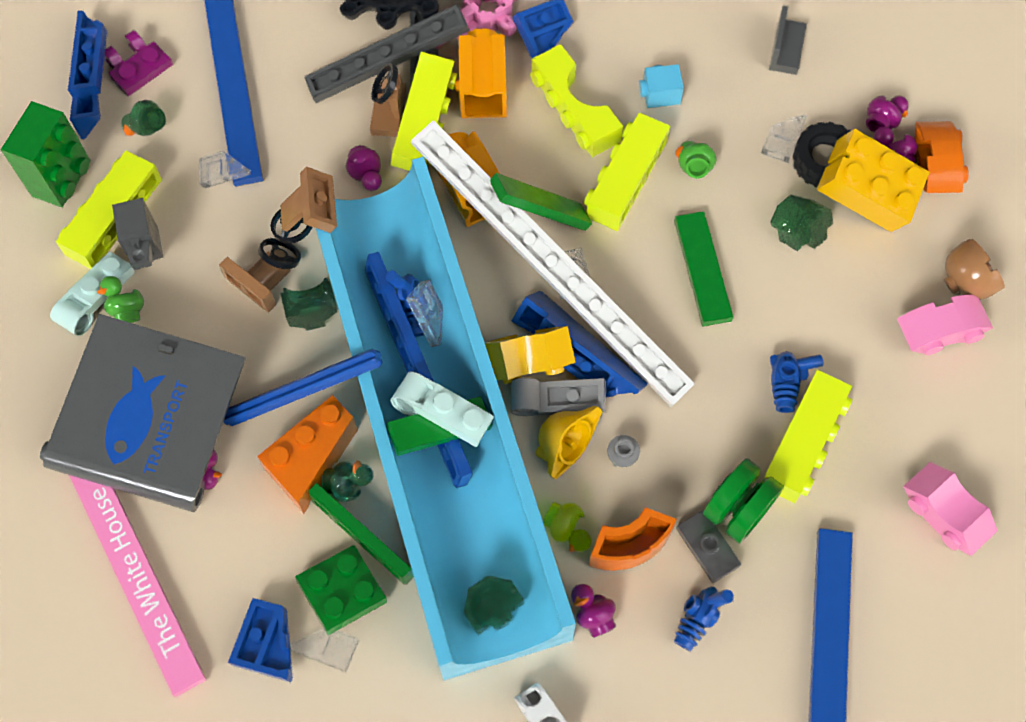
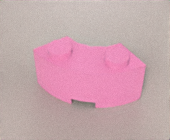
M974 295L954 296L950 298L952 303L935 307L934 302L898 317L897 320L911 351L932 355L950 344H971L981 340L985 336L984 333L991 330L993 326L980 299Z
M929 462L903 486L909 497V507L916 514L922 515L941 535L943 542L952 550L960 549L972 556L998 531L989 507L978 502L961 485L954 472Z

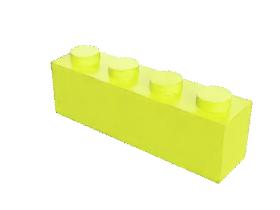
M424 52L420 53L393 148L391 166L410 171L412 159L424 157L411 144V140L433 120L443 129L444 123L439 122L441 114L447 115L451 98L446 97L448 89H454L458 74L453 72V60ZM424 157L425 162H426V165L432 166V165L428 162V160Z
M638 113L634 122L629 121L623 132L624 139L622 143H616L611 152L609 166L604 165L597 178V182H599L595 189L591 188L586 195L584 205H587L586 213L590 220L617 232L619 231L668 142L670 125L642 113Z
M127 150L119 159L114 161L109 173L102 181L97 183L89 199L78 208L75 217L69 225L64 227L59 233L58 239L55 242L65 256L92 269L109 252L118 240L112 205L143 198L146 202L162 181L155 164Z
M816 370L763 478L764 480L765 478L773 477L781 483L784 489L779 496L793 503H796L800 495L805 497L808 495L815 480L809 476L814 467L820 469L828 452L822 449L826 441L833 442L840 428V425L835 423L838 415L845 416L853 400L848 397L852 388L851 385L820 370Z

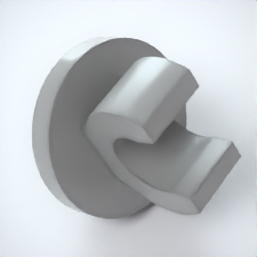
M619 435L610 441L607 453L615 467H628L638 460L640 447L634 438L627 435Z

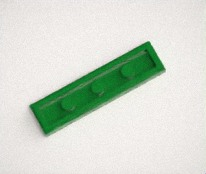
M495 173L490 179L491 185L501 203L586 231L592 225L589 216L579 202Z
M704 211L675 216L674 223L702 327L732 322L733 313Z
M316 483L309 490L312 502L402 584L407 585L414 578L410 566Z

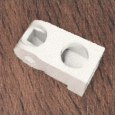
M538 682L514 697L528 722H567Z

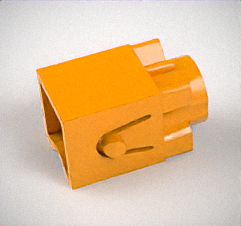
M474 29L466 35L459 36V80L455 81L454 89L459 91L461 118L507 117L505 36L491 29Z
M475 131L471 132L469 136L464 132L449 134L490 178L495 173L500 174ZM439 173L466 227L485 220Z

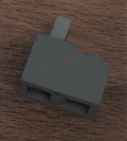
M139 198L113 204L118 242L128 256L134 270L152 266L154 260L164 258L158 226L144 199Z

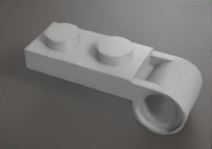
M518 378L511 381V413L514 415H553L561 411H580L592 406H598L602 412H606V381L604 378L540 382L533 378Z

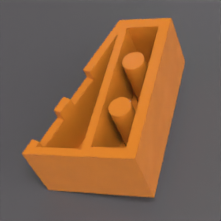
M332 395L257 456L264 470L303 514H305L311 501L309 490L316 483L322 487L334 463L338 462L358 431L354 418Z

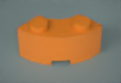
M951 121L916 122L914 139L917 142V151L915 153L917 162L920 167L930 172L923 190L926 193H963V183L968 181L969 172L968 167L963 163L962 131L957 130Z
M645 507L639 518L629 525L616 528L602 525L590 556L589 566L601 570L617 571L630 569L647 562L664 547L670 538L677 519Z

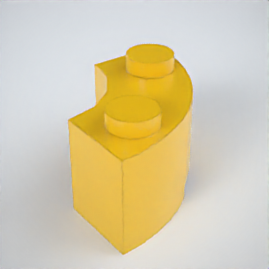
M568 326L535 330L536 333L519 337H517V334L484 342L496 380H502L503 384H510L512 380L521 378L522 375L544 371L546 375L564 372V366L576 363Z

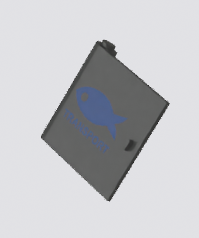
M99 314L50 440L46 441L42 446L40 459L43 460V466L57 472L195 512L201 503L205 490L203 477L246 358Z

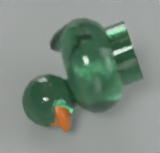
M142 100L134 104L129 114L123 116L121 126L127 136H132L135 133L140 136H150L164 127L166 116L157 103L151 100Z
M358 460L354 465L347 461L339 462L334 468H327L324 471L322 488L328 494H333L341 502L353 501L361 495L359 486H367L371 483L374 473L370 466L361 464Z

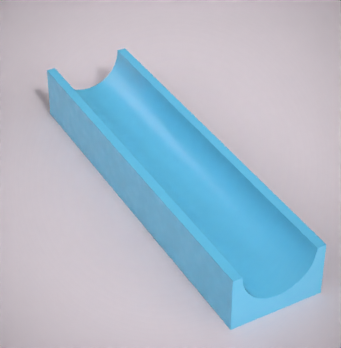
M424 157L412 159L409 173L391 189L364 199H335L337 227L331 233L317 228L316 231L352 357L370 349H375L381 353L382 365L358 375V380L439 668L445 681L571 642L574 638L576 622ZM379 252L387 272L394 270L402 277L412 274L419 281L420 286L427 290L429 301L426 304L425 311H428V315L426 316L427 322L424 323L428 325L426 328L427 334L415 338L434 383H438L465 400L481 396L487 412L494 416L491 422V430L485 432L477 447L461 438L458 439L473 473L466 486L457 489L454 487L437 445L400 456L396 454L387 429V423L407 417L408 415L398 411L391 404L390 400L407 375V372L364 271L368 254Z

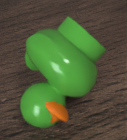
M685 141L675 152L679 158V166L692 178H703L716 164L715 152L705 143Z
M107 276L102 279L97 293L107 296L104 302L106 313L116 319L129 323L141 320L139 311L144 306L142 294L137 289H133L132 293L119 294L122 290V284L117 277Z

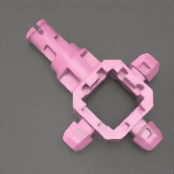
M463 0V6L460 10L470 31L487 28L495 32L499 30L506 36H511L517 31L512 18V7L515 0H484L486 3L488 1L491 3L496 1L497 8L494 9V13L491 11L486 13L484 10L479 12L478 6L481 5L482 0Z

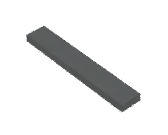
M458 4L304 77L313 100L318 103L378 75L380 70L388 63L397 66L420 55L421 52L431 50L470 30Z

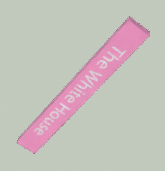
M69 475L172 695L177 697L206 681L207 679L115 489Z

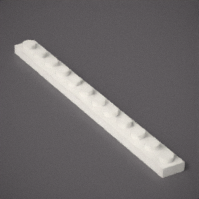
M434 120L411 140V144L670 407L695 384L522 209L499 201L488 174Z

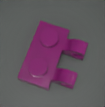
M135 30L125 35V38L130 42L128 44L129 47L136 53L126 61H123L112 46L105 49L106 62L113 69L108 72L110 78L128 97L173 66L171 58L154 41L146 45Z

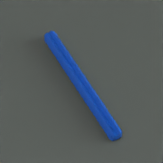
M375 349L367 350L231 406L227 410L224 423L225 425L235 426L376 369L383 363L381 353Z

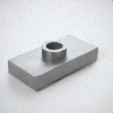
M704 510L677 525L676 530L711 582L715 583L738 569L742 564L717 527L703 516Z

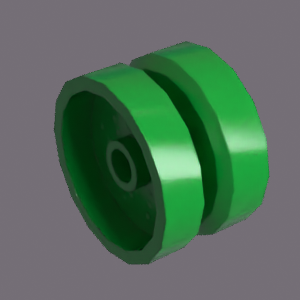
M748 458L744 459L724 479L703 512V516L714 525L722 524L733 513V518L727 525L726 534L738 544H741L751 533L784 489V486L773 477L765 478L760 484L757 482L753 487L760 476V467Z

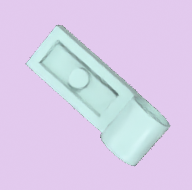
M112 252L106 254L54 305L50 314L51 320L76 336L86 333L92 325L93 313L107 299V296L97 293L102 279L107 276H115L123 285L135 273L131 264Z
M415 372L407 373L390 400L391 404L401 413L408 416L419 414L475 447L479 444L494 418L490 413Z

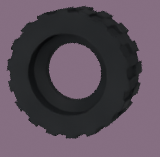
M819 122L816 125H810L806 131L804 130L798 138L792 160H794L793 167L797 170V175L802 177L807 184L810 183L818 188L827 166L820 165L813 159V149L820 144L834 147L836 141L850 132V129L847 130L844 128L845 126L834 124V122Z

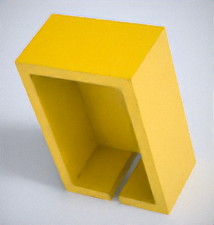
M854 128L836 141L828 160L830 165L825 168L817 191L884 229L893 232L911 223L930 172Z

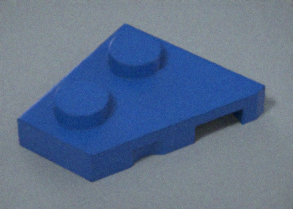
M550 0L519 12L512 17L531 59L555 47L563 33L574 22L564 0Z
M252 598L228 663L235 667L291 683L293 674L287 609L281 605Z

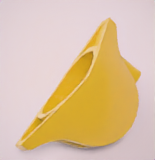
M592 406L580 411L557 412L547 418L542 424L538 434L540 446L536 450V456L548 462V474L554 480L559 478L581 457L590 443L602 414V410L598 406Z

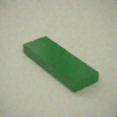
M481 396L467 400L487 412ZM419 414L387 423V429L397 456L460 439ZM492 423L489 425L487 430H491Z

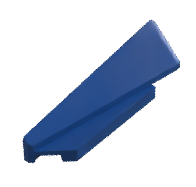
M80 10L77 13L68 91L72 96L70 121L80 138L85 140L101 117L98 94L101 93L107 31L103 23L98 20L93 21L89 19L85 12Z
M542 291L526 296L511 320L533 334L536 333L535 330L568 326L576 363L564 366V369L579 380L604 378L606 381V397L625 393L638 394L647 386V382Z

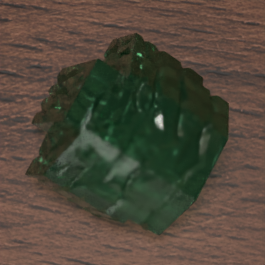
M791 194L777 206L770 223L772 227L778 230L779 241L798 251L805 244L816 249L817 246H820L828 238L827 229L833 225L832 210L812 199Z
M324 278L321 284L308 290L292 291L283 288V292L280 293L285 317L290 327L305 328L306 331L325 327V321L338 312L333 289L328 278Z
M487 576L468 589L464 615L478 635L491 627L495 631H499L514 620L511 613L524 605L525 602L511 580Z

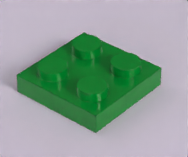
M355 545L295 576L297 584L327 635L336 632L387 603L385 594Z

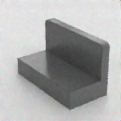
M783 5L777 24L769 70L797 75L807 23L786 20L788 6Z

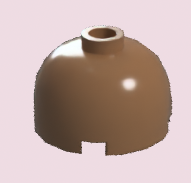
M969 238L962 242L947 257L945 270L948 277L944 279V282L953 294L959 292L961 295H974L980 300H984L1005 288L999 271L997 269L993 271L989 263L990 257L974 239Z

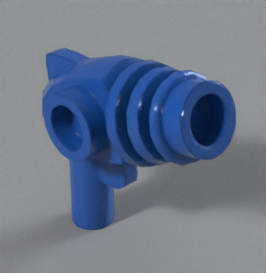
M394 270L388 271L385 279L398 289L397 296L414 336L426 335L428 325L424 323L427 322L426 316L428 315V311H425L426 304L429 301L427 290L420 286L419 281L412 274L402 277Z
M785 351L779 355L770 356L772 368L771 386L776 411L780 413L795 411L801 380H807L809 376L808 369L824 365L820 354L796 359L792 353Z
M711 586L702 590L698 595L693 594L684 605L685 617L687 619H680L682 625H679L678 629L681 632H675L676 637L673 642L691 652L694 646L698 645L694 639L700 641L702 639L700 635L705 636L707 634L702 628H711L718 621L720 611L717 608L733 602V593L728 589L718 592L716 587Z

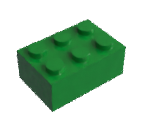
M33 101L30 102L0 149L32 197L62 208L66 201L73 196L75 186L82 175L86 174L91 162L64 112Z

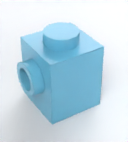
M679 64L655 65L645 68L643 80H639L640 97H645L647 108L681 105L684 87Z

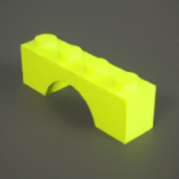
M560 44L532 58L530 77L533 84L543 90L550 107H555L560 113L564 126L567 129L571 128L574 132L579 146L583 150L586 149L593 158L615 146L616 143L619 144L621 142L623 125L608 105H586L578 101L571 94L569 88L575 81L576 63Z

